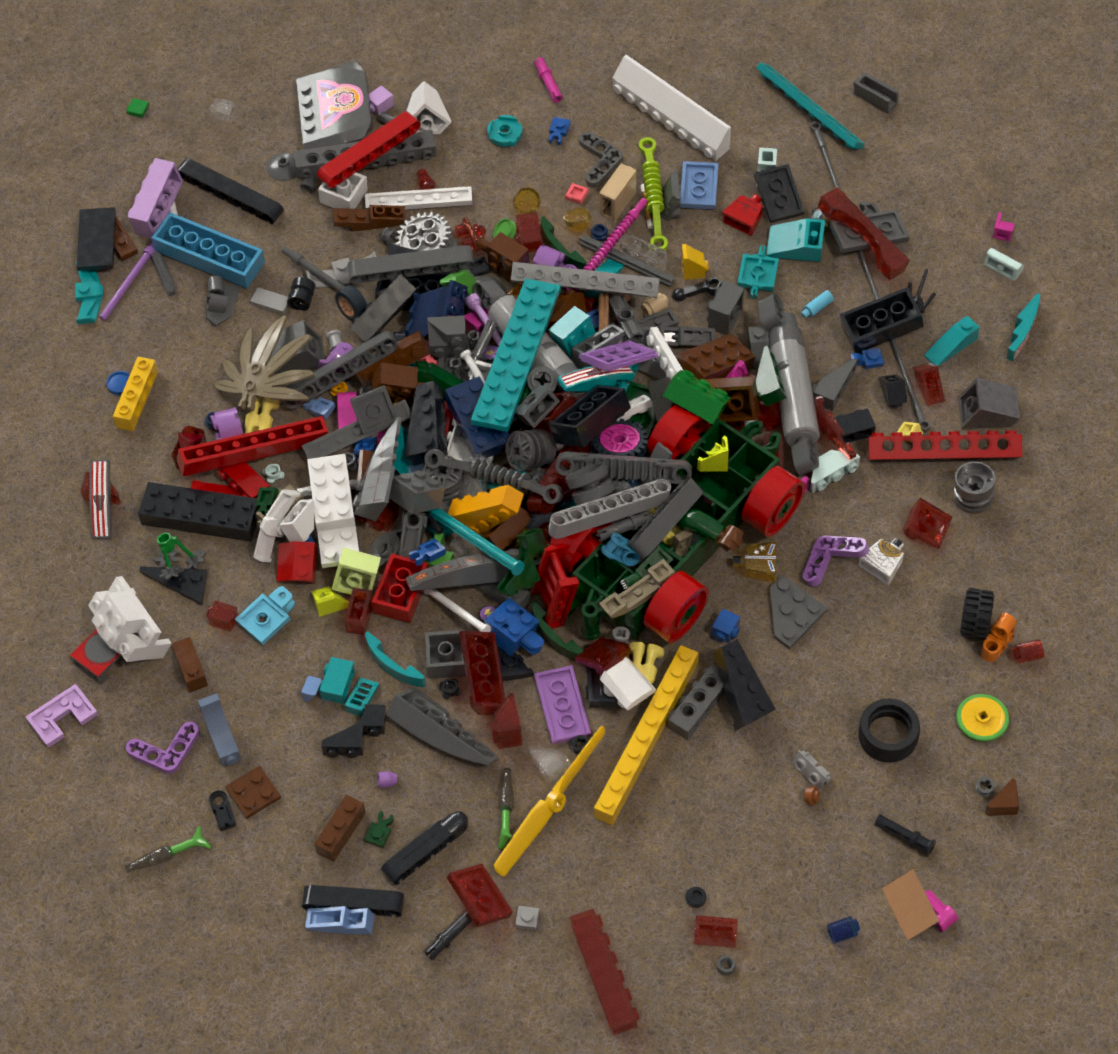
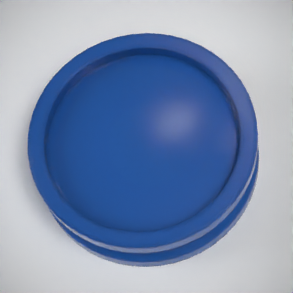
M116 371L109 375L106 381L109 392L113 395L121 396L130 374L125 371Z

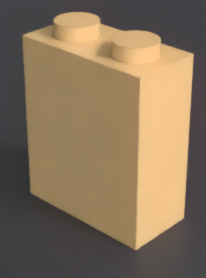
M624 164L619 165L599 193L600 215L616 221L637 192L635 169Z

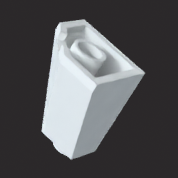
M423 81L413 91L407 111L421 122L417 132L432 130L433 134H441L451 124V119L437 90Z

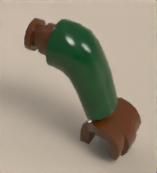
M689 509L676 524L677 528L681 531H695L714 542L716 539H719L717 544L726 552L729 550L735 551L743 543V532L739 528L728 525L723 531L724 526L697 509Z

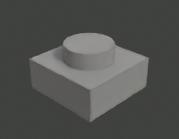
M518 906L516 928L536 930L539 908Z

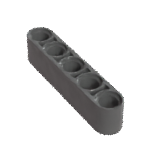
M691 477L684 479L629 541L630 547L642 559L647 557L702 495L703 490Z

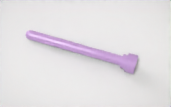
M476 293L469 295L465 300L468 308L475 310L483 324L486 325L487 320L490 319L481 307V299ZM495 329L492 337L499 346L502 338Z

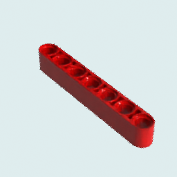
M408 111L403 112L323 165L318 170L317 177L329 188L337 186L416 133L421 126V122Z

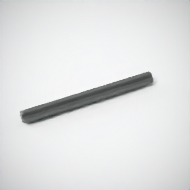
M586 235L581 236L579 241L581 245L595 252H598L601 245H604V243ZM614 248L610 250V253H607L608 258L648 277L659 278L660 282L665 285L672 286L675 282L674 276Z

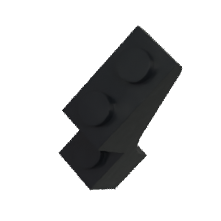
M365 704L363 716L358 723L323 739L321 745L323 755L328 757L346 755L350 758H356L358 755L363 756L365 734L373 737L385 734V705Z

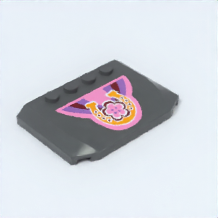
M355 60L300 76L296 79L304 149L357 142L367 137L368 132L373 128L367 75Z

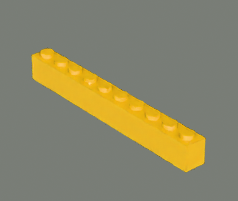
M680 645L594 807V818L613 826L667 724L670 712L677 705L698 665L699 652Z

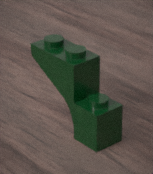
M532 528L517 535L520 546L517 561L524 563V570L517 576L513 575L511 570H509L497 587L499 594L510 597L518 594V590L531 588L535 585V582L540 581L534 560L542 558L544 549L548 547L542 529Z

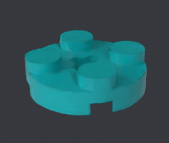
M510 115L498 116V119L490 121L487 128L490 142L502 147L515 146L523 134L521 123L518 122L517 118ZM504 129H508V132L503 133L501 131H504Z

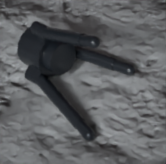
M925 269L917 294L913 297L921 313L925 312L926 307L936 295L933 292L925 303H923V299L920 297L928 269ZM912 282L908 283L910 292L912 291Z

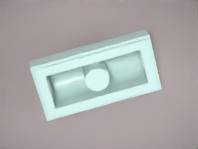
M990 248L987 252L984 262L985 266L1013 281L1018 278L1024 267L1023 264L993 248Z

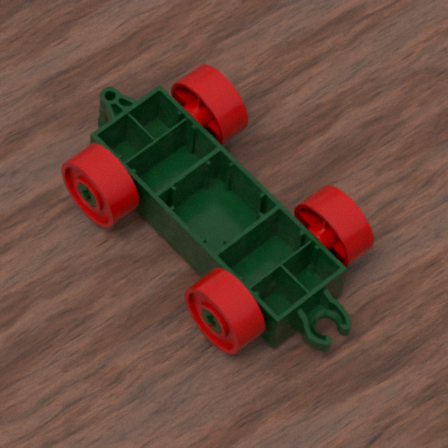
M675 404L657 423L647 444L648 457L651 456L656 444L660 442L672 452V459L685 460L691 464V478L703 490V493L690 509L700 510L713 517L724 526L723 531L728 525L738 528L744 521L766 537H772L793 516L805 492V483L780 466V459L775 456L780 449L779 432L772 433L768 444L761 447L752 441L755 435L763 432V422L760 420L750 422L741 429V432L721 419H718L709 429L708 421ZM726 436L729 450L728 471L700 472L697 469L698 458L702 457L704 459L709 457L706 451H711L715 443L722 446V437ZM679 469L677 473L683 476L687 474V471ZM670 483V484H671L670 494L675 490V488H676L679 484H672V483ZM612 522L557 539L552 537L549 546L564 545V551L560 559L563 569L572 574V577H577L579 581L574 598L583 603L581 608V633L585 639L594 640L600 636L599 618L603 617L615 627L627 628L632 639H635L647 627L668 643H675L691 629L707 603L709 597L708 587L692 576L720 547L717 544L719 539H716L714 542L706 536L693 531L694 535L689 546V552L684 558L676 554L673 547L670 548L660 542L657 547L660 546L673 558L669 565L675 571V574L649 600L623 615L610 618L599 603L615 592L619 595L627 588L623 587L624 584L620 581L635 573L650 554L643 559L640 557L639 562L633 566H627L604 555L601 547L606 545L611 538L599 542L598 539L600 537L596 538L595 531L612 525ZM642 525L637 530L633 531L631 529L619 535L631 540Z

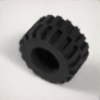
M968 588L962 613L961 636L982 640L988 637L994 603L993 591Z

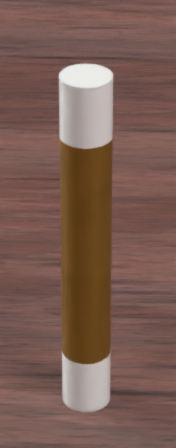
M644 184L641 185L642 198H645ZM646 204L644 209L648 229H654L652 213L647 211Z

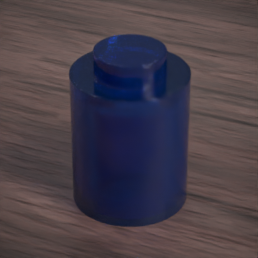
M849 916L827 924V931L832 943L836 944L858 936L860 926L857 919Z

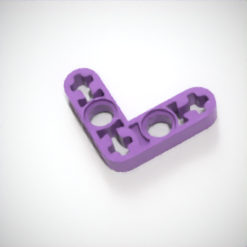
M826 535L819 537L814 544L803 573V578L807 585L814 587L822 582L831 556L859 558L868 554L869 546L866 540L858 537ZM841 544H846L845 548L838 549ZM823 558L821 563L814 564L817 559Z
M194 722L184 723L166 751L139 739L130 740L126 744V751L131 758L164 773L173 774L179 769L197 740L199 729ZM193 728L194 733H189L187 736L186 730L190 731ZM179 744L185 745V749L182 752H176L175 747ZM138 745L141 751L135 750L133 752L131 748ZM150 753L158 754L157 759L153 761L148 760L147 757ZM173 759L174 765H170L169 767H167L166 762L170 763Z

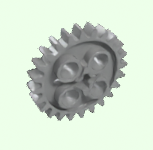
M424 212L423 216L417 213V218L411 216L410 222L405 220L406 225H400L402 231H397L398 236L395 237V245L417 251L447 248L446 245L451 244L449 239L453 238L449 222L446 221L444 216L441 217L439 213L434 215L433 212L429 215L427 212Z

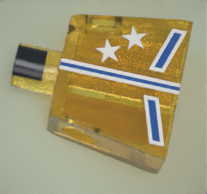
M776 542L746 545L745 556H733V567H743L744 578L775 583Z

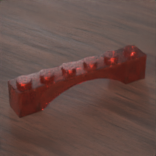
M836 187L821 196L817 206L818 209L828 219L849 226L868 242L874 252L877 269L889 281L906 270L910 260L859 210L857 205L844 192Z

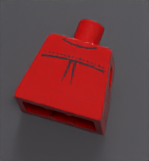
M754 194L751 198L743 195L739 196L723 211L722 222L752 236L762 217L763 206L760 204L762 201L761 197L757 194Z

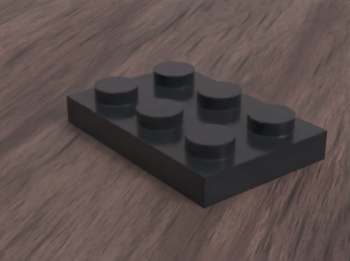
M789 164L754 173L770 223L804 215L805 211Z

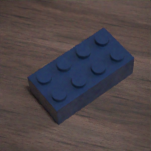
M479 376L445 389L444 399L473 459L481 461L506 451V442L509 434L506 431L471 424L472 415L484 387Z

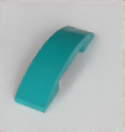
M368 631L365 633L366 643L373 659L386 673L412 686H426L423 674L411 665L404 670L383 653L380 640Z

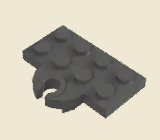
M860 201L859 209L863 212H858L855 209L856 204L854 202L847 207L845 218L833 220L829 225L842 253L906 242L910 237L896 209L880 212L872 201L870 203Z

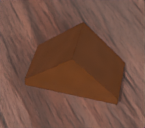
M1014 778L987 805L986 815L1018 814L1019 800L1017 784Z

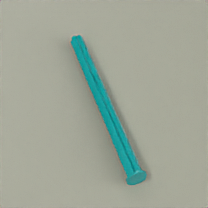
M438 508L427 511L440 523L511 570L513 575L517 576L524 570V563L522 561H517L442 509Z

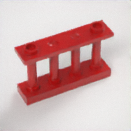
M551 545L544 549L537 570L540 581L535 582L530 591L531 595L541 594L547 609L544 621L551 629L564 626L579 585L577 577L569 578L566 576L560 562L564 545Z

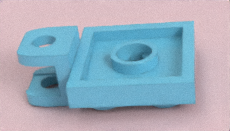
M283 586L274 590L269 595V598L262 593L235 618V621L263 646L291 620L287 613L295 606V601L292 600L293 595ZM267 617V621L260 623L259 618Z

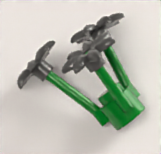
M162 533L156 539L161 551H157L160 557L155 558L154 561L160 562L159 567H164L167 564L166 569L161 570L163 574L159 576L160 578L166 577V580H169L172 576L178 577V573L184 571V569H180L181 565L176 567L172 565V562L179 561V558L174 557L178 553L177 550L173 551L175 544L189 555V559L185 561L186 564H189L187 569H191L193 566L197 569L199 563L205 562L203 557L206 555V551L201 552L199 548L196 553L191 552L178 540L177 536L172 537L170 533Z

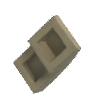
M684 530L674 536L672 547L674 552L682 558L689 552V546L694 535L693 531L688 532Z

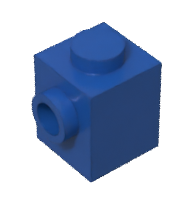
M722 609L712 626V636L719 642L725 641L730 643L732 638L736 639L740 628H738L740 626V616Z

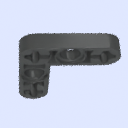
M583 132L579 136L580 146L601 158L586 174V184L589 187H598L621 164L623 153L617 147L591 132ZM600 146L606 148L604 151L597 150ZM601 166H608L609 169L606 170V171H603V170L600 169V167H601Z

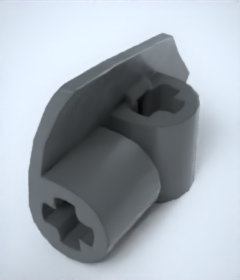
M211 276L207 280L206 319L214 326H217L231 317L241 286L237 284L224 285L222 277Z

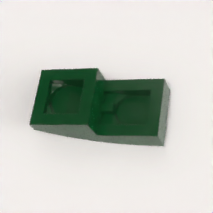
M658 546L638 567L635 573H639L643 578L649 574L648 569L664 559L669 564L673 558Z

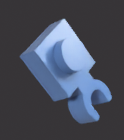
M319 397L317 400L313 398L308 403L302 404V408L309 410L311 415L316 417L323 416V419L326 420L336 408V405L330 400Z

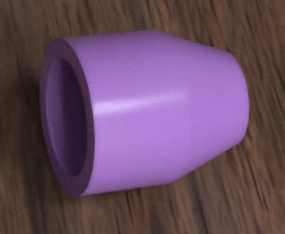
M389 771L378 772L379 788H389L397 784V774Z

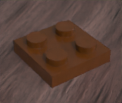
M261 766L256 767L225 786L246 819L281 799V795Z

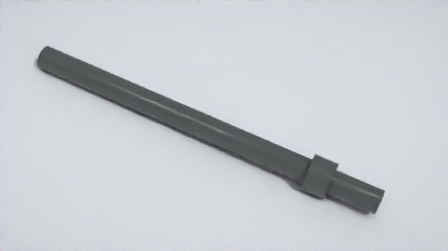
M286 246L283 247L281 252L291 258V261L296 265L303 266L338 291L345 288L344 285L305 260L304 256L298 252L295 253Z

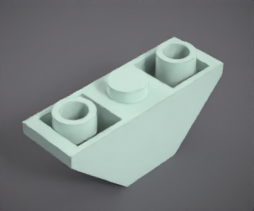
M830 450L818 457L819 467L813 470L810 491L812 493L817 490L822 491L829 483L839 481L848 472H855L859 467L860 456L858 454Z

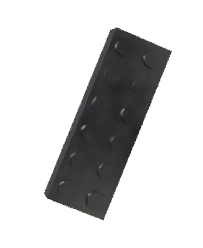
M148 482L138 516L141 525L252 542L257 525L256 513L260 508L256 506L257 498Z

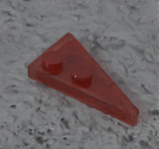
M822 396L816 397L815 409L819 431L849 459L855 458L856 453L850 443L845 444L841 437L844 432L834 418L831 410L826 411L824 409V398Z

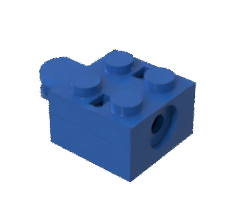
M510 597L484 621V624L491 626L490 633L485 637L510 656L520 647H523L532 655L538 654L544 643V639L535 633L539 620Z

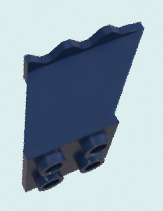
M450 280L448 286L422 294L413 293L414 304L409 310L410 321L405 328L406 337L420 330L425 338L428 335V317L462 316L464 314V302L468 297V287Z

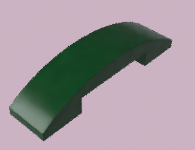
M544 216L541 217L540 231L544 245L566 254L563 261L564 265L571 264L577 269L583 270L587 261L576 250L569 253L554 237V226Z
M534 600L532 602V613L539 620L537 629L543 639L564 657L584 663L585 652L573 640L566 644L544 621L547 613Z

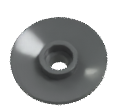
M279 153L269 159L266 169L269 176L273 179L286 181L297 176L293 154Z
M386 532L373 542L369 554L381 557L379 566L388 563L391 553H397L400 544L399 537L393 532Z

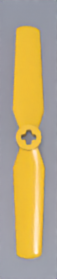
M600 726L553 787V791L547 795L546 800L540 799L531 809L494 863V869L500 876H506L547 824L554 812L558 813L563 809L566 802V797L563 793L605 736L606 730L604 726Z

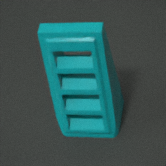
M361 677L345 703V711L362 717L365 704L371 703L379 683ZM363 683H364V684H367V685L372 686V688L369 689V688L363 687L362 685H363ZM362 690L368 692V695L361 693L359 691ZM359 696V697L365 698V700H362V699H359V698H356V697ZM354 702L360 703V704H362V705H361V706L356 705V704H354Z

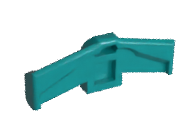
M96 270L78 271L81 283H75V298L77 302L82 301L76 321L77 324L95 323L102 297H104V288L100 283Z

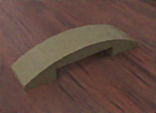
M662 559L648 569V575L619 595L616 592L600 602L599 605L610 618L623 615L653 597L660 587L675 574V571Z

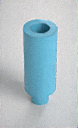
M828 290L824 291L804 306L801 316L803 318L813 317L834 301L833 295Z

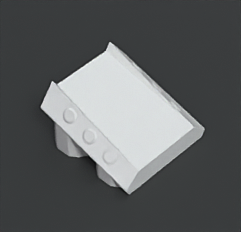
M626 657L609 670L604 671L600 678L604 683V693L610 697L615 696L618 705L626 708V710H630L656 691L654 686Z

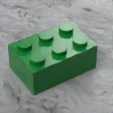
M680 370L673 376L663 396L714 424L720 418L731 397L727 396V392L719 388L716 390L711 387L708 381L693 377L694 374L692 372Z

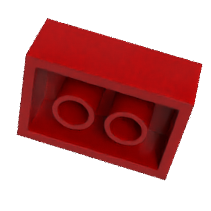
M391 553L372 600L374 614L411 623L423 591H411L406 582V577L429 568L428 563L424 562L416 566L415 559L410 560V558Z

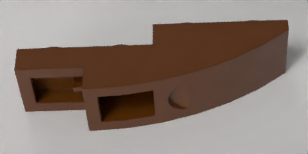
M369 205V209L333 208L332 212L334 227H350L351 232L393 227L404 223L406 220L405 206Z

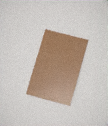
M913 869L882 888L907 940L939 922Z

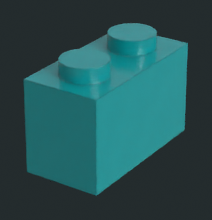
M331 657L329 664L326 663L324 667L325 676L318 688L322 700L340 704L345 703L355 673L353 661Z

